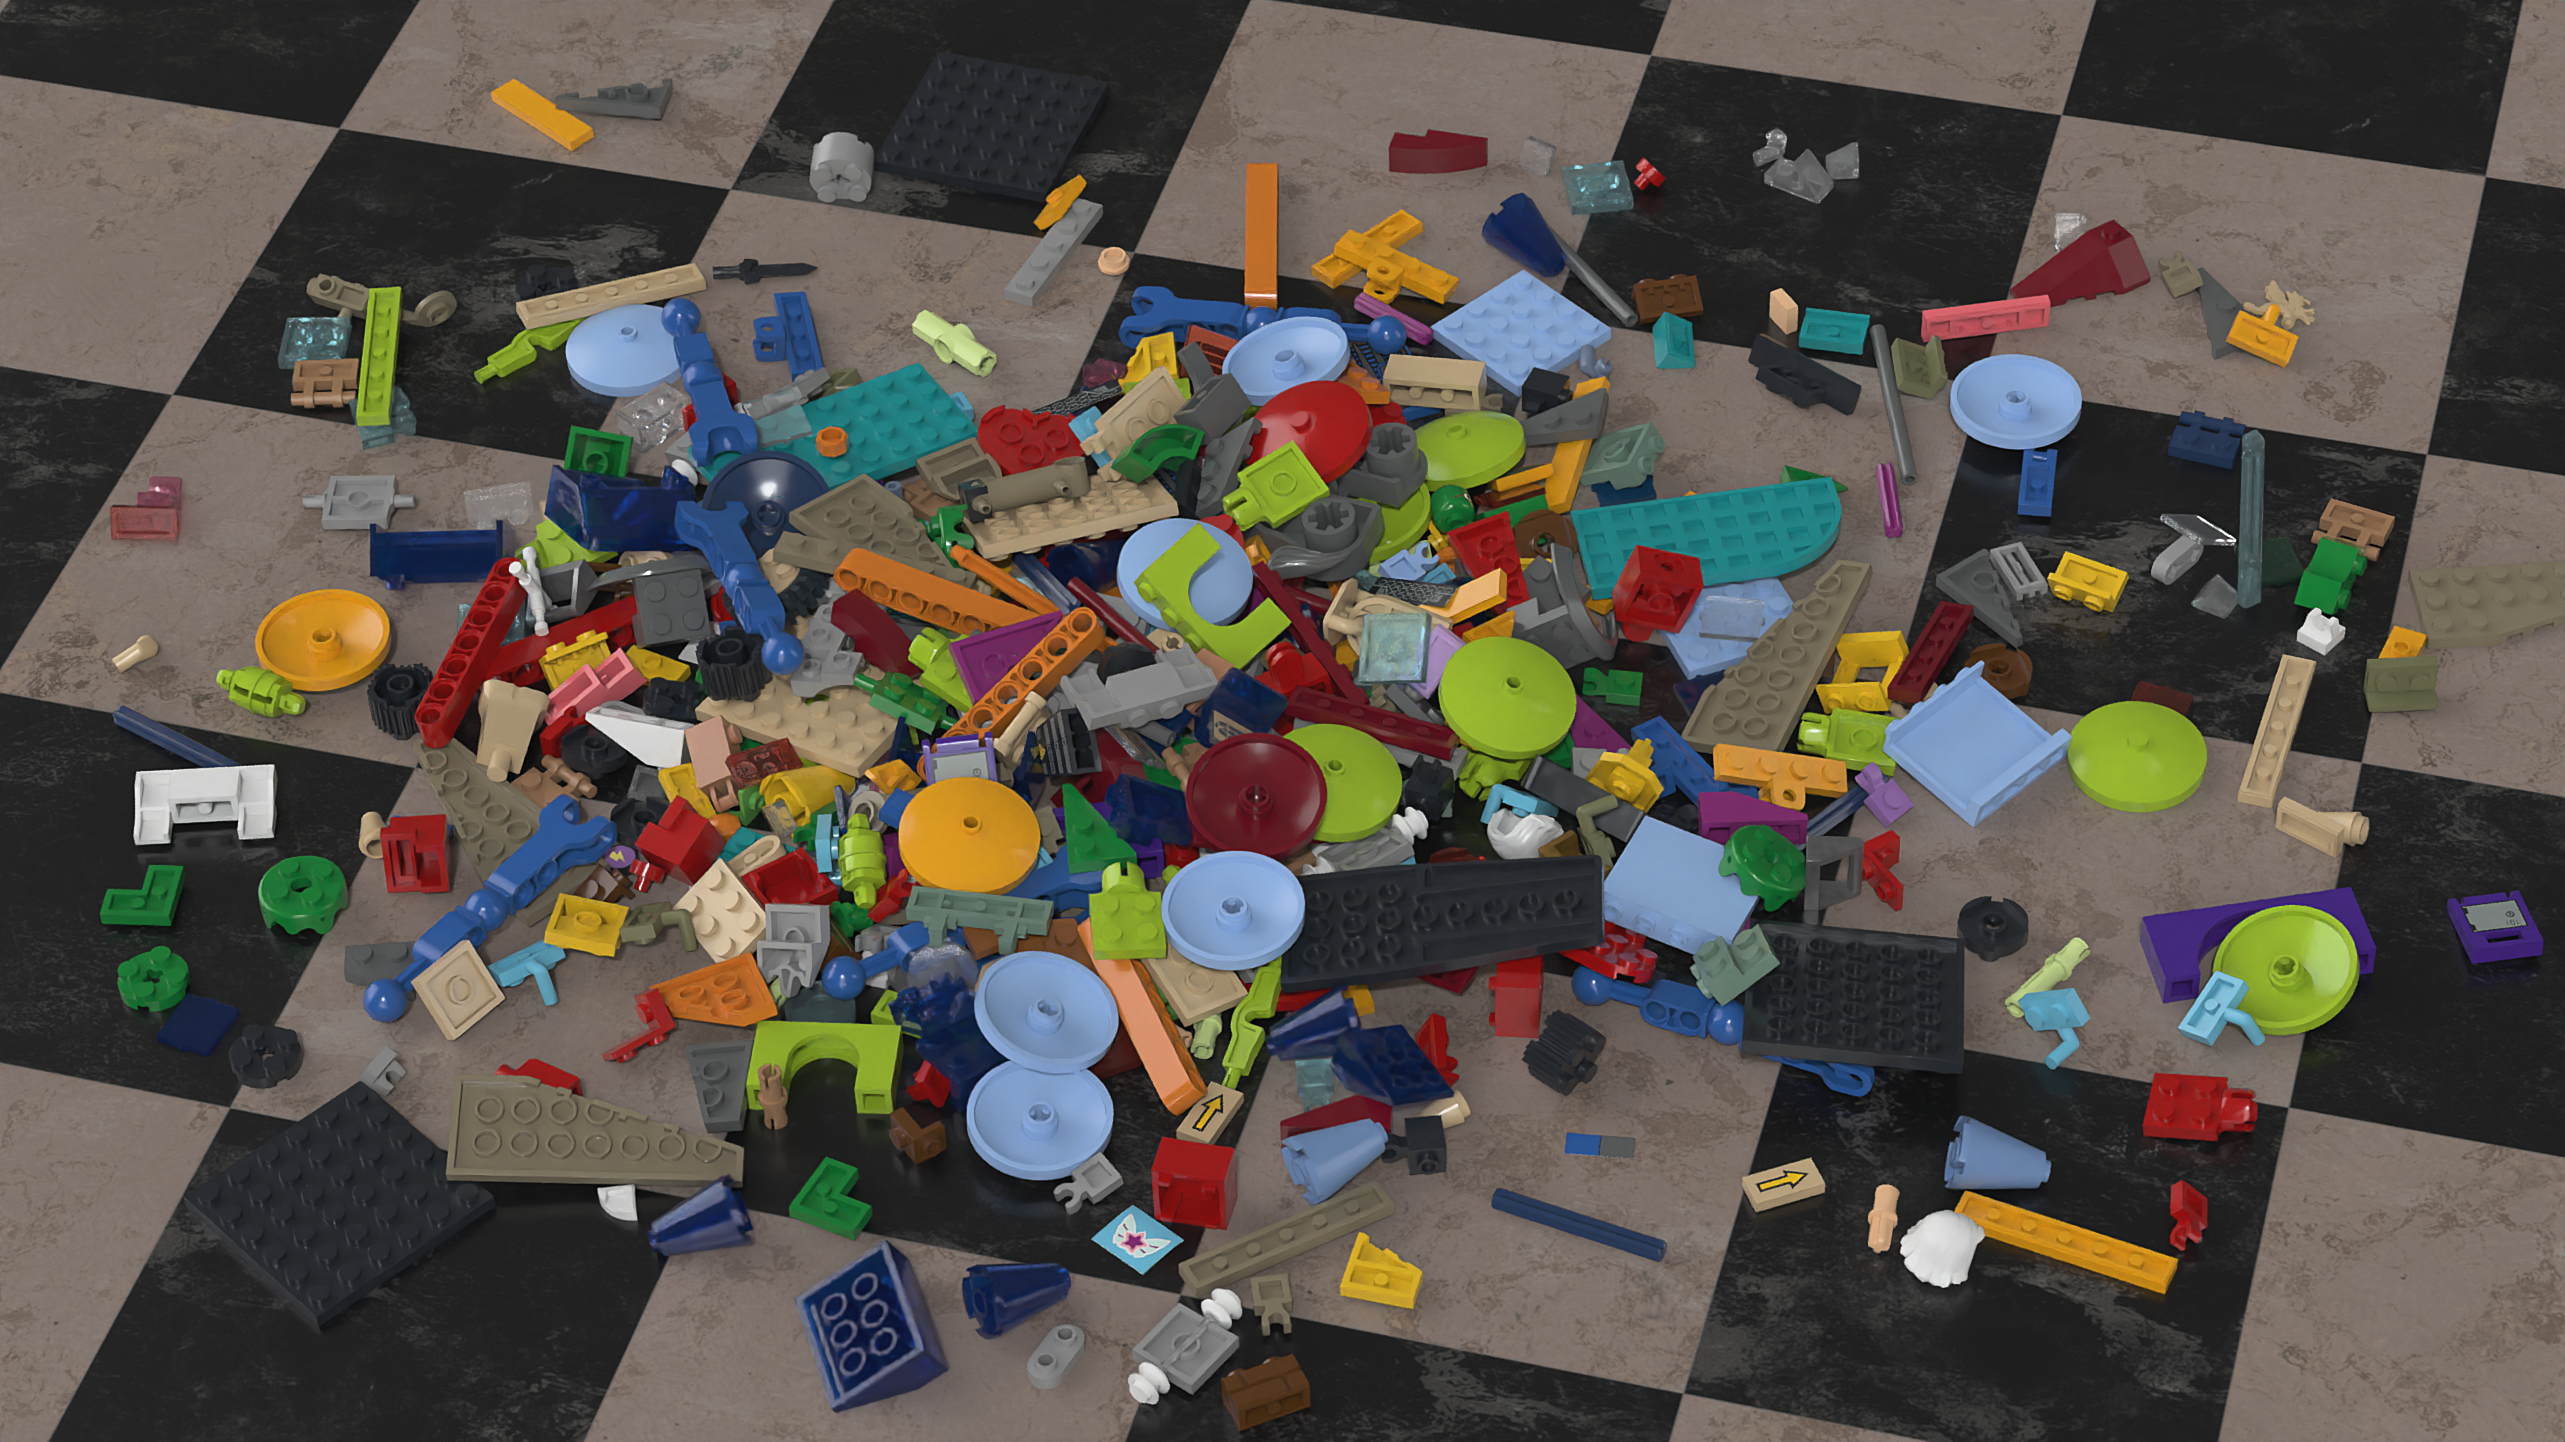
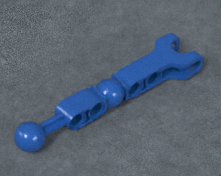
M1142 286L1134 291L1131 304L1137 316L1125 318L1118 334L1125 346L1135 349L1142 338L1169 332L1174 333L1176 342H1189L1193 326L1240 341L1253 331L1273 322L1294 317H1320L1337 323L1344 330L1348 341L1369 343V346L1375 352L1382 355L1396 354L1402 349L1407 339V330L1404 323L1391 315L1378 316L1370 325L1342 323L1341 317L1336 312L1328 309L1291 307L1285 310L1283 307H1280L1277 313L1274 309L1260 306L1250 310V305L1242 306L1232 302L1177 298L1169 289L1154 286ZM1142 300H1148L1152 304H1147ZM1129 331L1143 332V334L1135 335Z
M676 298L669 301L663 308L661 323L669 334L677 337L673 338L678 366L683 377V387L685 392L691 397L697 422L693 423L688 429L689 438L693 445L691 449L692 457L696 467L712 465V458L723 451H737L742 455L760 451L753 418L747 414L733 411L723 384L722 372L715 365L706 333H696L701 321L699 307L687 298Z
M678 501L674 525L679 538L683 542L702 550L718 581L722 582L726 594L733 600L732 605L747 634L762 635L765 642L761 653L762 662L765 667L776 675L785 676L793 674L801 667L805 659L804 646L793 634L783 632L785 627L784 607L774 588L769 586L764 572L759 568L756 555L741 527L748 520V510L741 501H725L726 509L723 511L703 509L694 501Z
M566 794L556 797L541 810L539 830L490 875L488 880L483 882L484 888L471 893L464 902V907L460 905L455 907L454 911L444 915L416 941L412 950L414 962L394 980L381 978L370 983L364 992V1010L373 1020L382 1023H390L401 1018L408 1006V993L414 989L411 983L413 979L462 940H469L475 951H477L482 942L488 939L487 933L503 925L507 919V914L513 916L517 910L527 906L568 868L574 865L589 864L601 858L617 839L616 823L604 816H596L585 824L576 825L580 820L577 800Z
M1067 844L1059 849L1052 863L1032 871L1019 886L1002 896L1054 901L1053 914L1071 907L1089 909V894L1102 892V874L1104 870L1070 874ZM915 921L894 931L887 940L888 949L860 961L847 955L834 957L825 965L822 971V985L826 993L831 997L841 1001L850 1000L863 991L866 979L900 965L903 971L910 974L925 970L954 957L959 951L963 952L966 950L965 944L967 943L962 936V930L965 926H957L956 930L948 929L947 939L943 940L942 948L929 946L928 928H924L923 922Z
M1580 965L1573 973L1571 980L1572 991L1576 998L1586 1005L1599 1006L1609 999L1640 1007V1014L1643 1019L1653 1026L1688 1036L1701 1035L1703 1039H1706L1708 1034H1710L1714 1040L1722 1045H1735L1739 1043V1049H1741L1744 1005L1736 1000H1731L1722 1007L1714 996L1708 999L1700 989L1662 979L1655 982L1651 989L1607 977L1584 965ZM1771 1055L1760 1056L1816 1073L1822 1077L1824 1083L1832 1090L1853 1096H1864L1867 1094L1875 1081L1873 1067H1867L1862 1064L1828 1063L1812 1059L1794 1060L1789 1057ZM1850 1074L1859 1076L1862 1081L1855 1080Z

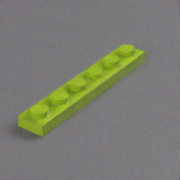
M401 287L369 289L356 412L358 426L390 425L403 301Z

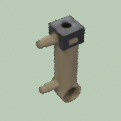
M1080 456L1059 459L1050 466L987 481H982L979 478L957 484L961 504H968V510L962 511L963 515L970 522L993 517L992 513L1057 497H1078L1091 491L1085 458Z

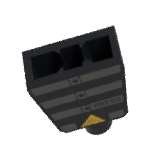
M1078 708L1060 709L1037 727L1038 748L1035 751V757L1038 763L1042 765L1045 777L1102 772L1095 729L1089 731Z

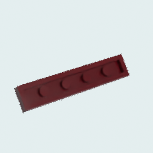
M1945 601L1940 602L1887 687L1888 699L1901 701L1905 704H1916L1924 700L1973 620L1974 606Z
M1299 685L1295 687L1286 702L1285 714L1297 717L1299 720L1318 724L1348 726L1367 733L1376 740L1393 744L1401 749L1425 753L1433 758L1450 760L1460 742V737L1449 727Z

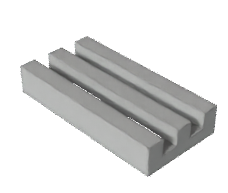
M2021 542L1990 550V560L2016 601L2022 600L2023 594H2027L2029 598L2034 597L2035 591L2038 590L2040 594L2047 593L2048 584ZM2012 552H2015L2016 556L2022 563L2023 567L2025 568L2033 582H2029V580L2023 573V568L2021 567L2019 562L2015 560V558L2012 555Z

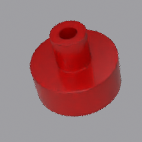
M1644 158L1635 166L1641 174L1634 183L1642 191L1650 182L1658 188L1666 179Z
M633 859L628 871L638 876L633 889L647 893L651 881L662 883L666 870Z

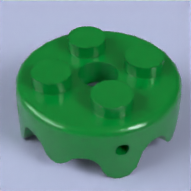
M968 504L939 507L937 509V516H931L933 536H939L934 538V542L939 546L953 568L969 571L966 568L960 567L958 562L950 557V552L955 545H960L966 550H972L974 546L973 537L969 534L957 532L964 520L962 511L968 510Z
M1747 825L1739 828L1723 847L1724 854L1719 864V874L1721 876H1730L1734 872L1737 873L1741 881V892L1748 896L1757 895L1762 897L1766 911L1777 910L1789 899L1794 901L1806 885V861L1804 854L1786 837L1766 825Z
M298 856L282 860L264 874L258 888L260 908L266 926L271 928L277 922L292 935L305 928H312L319 934L328 933L333 926L334 915L340 908L346 909L348 906V891L344 874L334 862L318 856ZM308 887L303 892H295L298 888Z

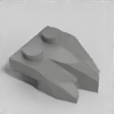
M765 904L766 940L757 941L758 969L766 984L778 976L781 993L790 998L798 994L801 985L808 988L812 987L830 943L829 905Z

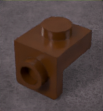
M599 864L573 893V896L613 904L621 894L630 900L636 894L628 887L631 881L621 871L615 868L611 872Z
M903 1107L890 1113L892 1129L889 1131L890 1138L894 1146L898 1150L903 1149L915 1164L934 1157L947 1148L945 1126L941 1121L921 1129Z

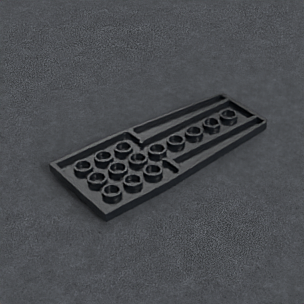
M1599 855L1390 865L1295 876L1304 893L1305 922L1295 943L1282 954L1280 984L1283 993L1388 982L1600 945L1605 940L1604 866L1602 858Z

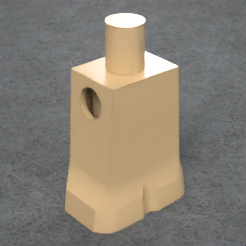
M492 679L484 682L478 703L481 730L476 763L488 766L487 776L490 780L502 782L506 780L508 771L516 774L520 773L531 737L542 726L549 707L550 699L545 693L526 687L519 688L512 683Z

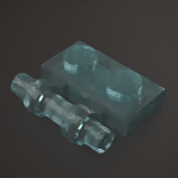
M394 387L391 415H397L391 418L390 425L358 426L356 419L358 398L349 400L350 411L364 450L395 443L394 434L403 432L406 436H412L416 433V418L414 413L409 410L410 402L407 394L403 393L400 387Z

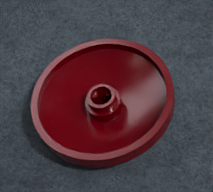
M1268 733L1240 734L1215 744L1195 763L1186 784V810L1189 822L1199 839L1216 853L1246 851L1258 853L1276 861L1284 859L1301 850L1314 838L1323 823L1327 809L1326 782L1323 772L1315 759L1295 742Z

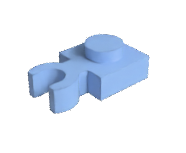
M1423 542L1416 547L1413 555H1410L1404 549L1380 564L1377 572L1382 577L1422 581L1426 575L1425 571L1434 569L1440 557L1435 555L1430 559L1425 558L1422 554L1426 552L1428 543Z

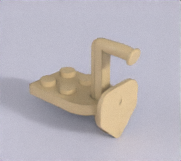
M1350 578L1342 584L1323 620L1324 640L1327 639L1331 646L1339 642L1343 634H1347L1352 649L1362 659L1403 675L1435 627L1441 623L1451 631L1454 620L1392 596L1374 595L1358 589V581Z

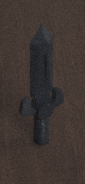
M745 258L738 266L713 267V279L739 278L745 284L758 282L759 276L807 274L819 267L805 262L758 265V260Z

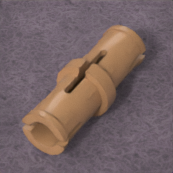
M768 1063L758 1069L757 1074L761 1088L760 1093H758V1100L764 1109L765 1125L771 1129L773 1119L774 1129L778 1130L785 1127L788 1123L785 1108L788 1096L786 1088L782 1086L780 1067L774 1064V1074H772L771 1063Z

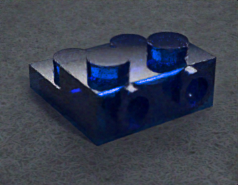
M1121 772L1115 784H1111L1105 794V803L1112 806L1108 824L1110 827L1115 828L1117 838L1124 839L1128 843H1137L1149 847L1154 837L1167 843L1187 846L1192 838V832L1187 816L1185 793L1183 791Z
M947 971L940 972L931 976L928 979L929 982L920 988L910 987L899 992L895 1000L887 1003L895 1024L901 1025L902 1031L926 1038L974 1014L976 992L968 990L962 976L954 975Z

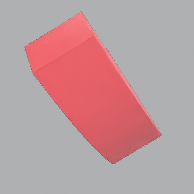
M619 648L595 669L586 663L548 695L550 703L544 720L548 726L551 725L570 706L576 707L577 718H580L584 713L596 706L599 707L605 702L622 700L646 683L647 679L634 660Z

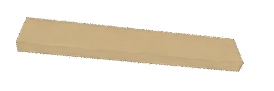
M692 263L517 302L516 309L528 330L595 315L624 305L644 304L706 290V280L696 264Z
M2282 655L2238 792L2237 802L2272 809L2316 670L2317 661Z

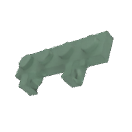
M913 886L906 906V920L921 921L924 924V928H928L929 946L943 948V940L947 939L948 929L956 930L957 926L992 929L995 931V934L1002 935L998 938L999 954L1003 955L1014 954L1018 938L1026 939L1027 934L1047 936L1054 913V901Z

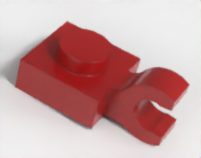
M570 706L564 711L563 715L544 729L540 734L543 758L548 754L554 758L560 757L561 739L567 730L589 724L588 728L590 727L591 723L585 720L586 713L577 718L576 707Z
M907 868L900 870L898 876L894 874L884 885L877 889V901L869 909L867 916L879 924L889 914L895 915L904 902L903 897H910L913 886L923 887V885L918 881L914 883L907 882L909 871Z
M2183 1180L2171 1186L2170 1215L2178 1221L2171 1232L2170 1242L2181 1251L2185 1250V1242L2188 1237L2196 1243L2200 1241L2201 1230L2207 1227L2208 1198Z

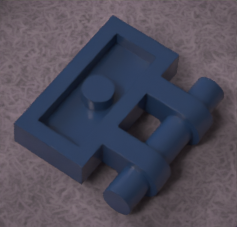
M2182 411L2179 424L2190 427L2176 426L2169 443L2168 456L2232 469L2240 450L2241 439L2231 437V435L2244 437L2246 424L2234 422V418L2224 417L2223 419L2206 416L2205 412L2195 411L2194 413ZM2202 429L2219 432V434L2202 431Z

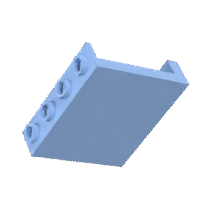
M1982 660L1971 668H1963L1957 674L1954 681L1948 685L1942 684L1939 686L1932 697L1924 703L1922 701L1916 703L1909 714L1903 719L1897 718L1892 721L1885 730L1886 739L1882 749L1973 828L2066 757L2067 748L2073 737L2063 728L2051 736L1981 677L1985 664Z
M1645 816L1604 882V920L1695 955L1704 943L1714 941L1719 936H1722L1729 945L1732 944L1742 931L1760 898H1763L1757 895H1744L1740 890L1741 881L1737 873L1734 872L1730 876H1721L1719 874V864L1724 854L1723 845Z

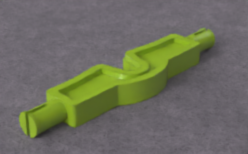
M590 316L533 329H525L513 339L510 345L488 357V365L474 372L476 380L482 384L496 374L503 378L513 371L534 362L537 354L533 345H540L548 350H554L568 340L573 330Z
M1282 955L1268 962L1267 967L1260 966L1258 968L1248 996L1238 1004L1231 1019L1233 1036L1222 1062L1226 1070L1222 1086L1235 1090L1240 1076H1248L1254 1060L1265 1040V1032L1262 1027L1253 1025L1250 1021L1255 1018H1271L1275 1014L1279 994L1282 989L1280 984Z

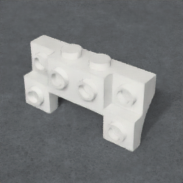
M275 765L137 772L133 835L135 844L170 843L173 823L238 820L237 831L239 839L274 838L277 816L275 797L278 780Z

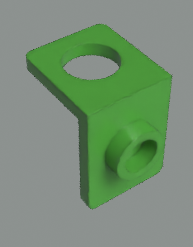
M758 772V775L752 782L745 783L738 791L740 811H732L730 809L724 811L737 815L740 823L744 826H747L762 811L761 807L766 805L764 795L759 794V788L763 780L762 773Z

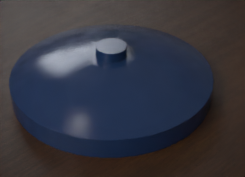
M756 451L734 459L715 475L705 492L702 508L709 511H723L726 509L725 501H741L749 513L747 522L741 527L756 558L762 556L760 550L766 547L768 550L773 549V545L777 544L783 531L807 536L789 523V512L826 494L830 490L819 472L803 459L781 451Z

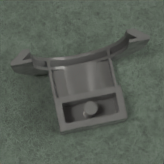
M1193 341L1182 348L1176 355L1191 378L1195 394L1173 417L1180 425L1190 426L1205 432L1200 446L1208 445L1215 438H1221L1229 427L1239 423L1244 418L1243 413L1252 403L1232 373L1214 376L1209 361L1196 341Z
M1556 543L1550 544L1553 569L1565 605L1547 612L1540 600L1535 597L1508 608L1507 612L1510 610L1515 611L1512 638L1524 640L1542 648L1552 655L1565 670L1595 657H1599L1603 661L1612 660L1618 643V622L1616 621L1615 613H1611L1609 621L1605 616L1602 617V634L1589 615L1581 597L1574 574L1571 550Z
M704 556L658 560L611 570L598 576L587 588V592L603 590L615 584L632 580L637 613L632 616V622L638 649L697 641L711 635L701 575L714 574Z

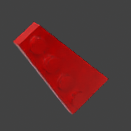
M1508 511L1447 532V542L1472 581L1499 568L1507 574L1506 601L1489 608L1494 617L1506 613L1508 608L1530 600Z

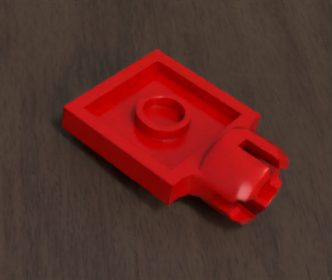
M2155 1073L2143 1122L2144 1136L2218 1141L2219 1134L2225 1130L2239 1133L2252 1132L2255 1124L2245 1122H2256L2257 1103L2252 1100L2256 1097V1093L2246 1088H2229L2228 1077Z

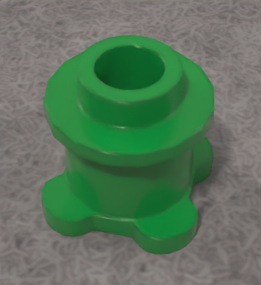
M834 901L830 905L833 919L847 937H852L853 933L857 931L861 934L862 930L873 926L875 923L874 920L867 916L869 909L859 908L856 902L854 904L848 902L841 904L839 901Z

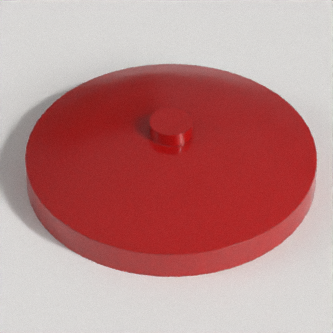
M1319 380L1293 386L1273 397L1254 416L1263 423L1259 434H1253L1249 445L1253 447V450L1246 461L1250 466L1294 440L1324 483L1327 484L1347 472L1365 452L1373 430L1370 410L1363 397L1355 389L1340 382Z

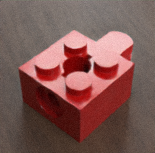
M1635 546L1612 591L1616 621L1622 622L1624 636L1634 642L1646 641L1650 638L1654 629L1679 634L1704 587L1700 559L1646 546Z
M1280 642L1273 645L1266 653L1269 671L1250 679L1264 732L1267 731L1266 726H1271L1281 736H1285L1293 731L1296 717L1286 715L1285 707L1287 700L1297 685L1334 695L1329 673L1315 655L1310 652L1301 656L1290 642Z

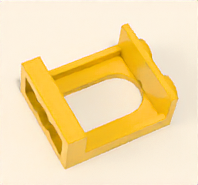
M1902 631L1842 634L1836 646L1841 661L1831 684H1817L1815 687L1825 713H1832L1833 707L1859 712L1889 711L1893 700L1888 699L1887 687L1909 653ZM1888 666L1882 683L1880 681L1854 683L1860 668Z

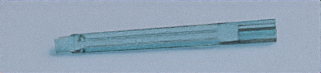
M2257 429L2242 436L2237 602L2243 608H2249L2261 602L2265 439Z

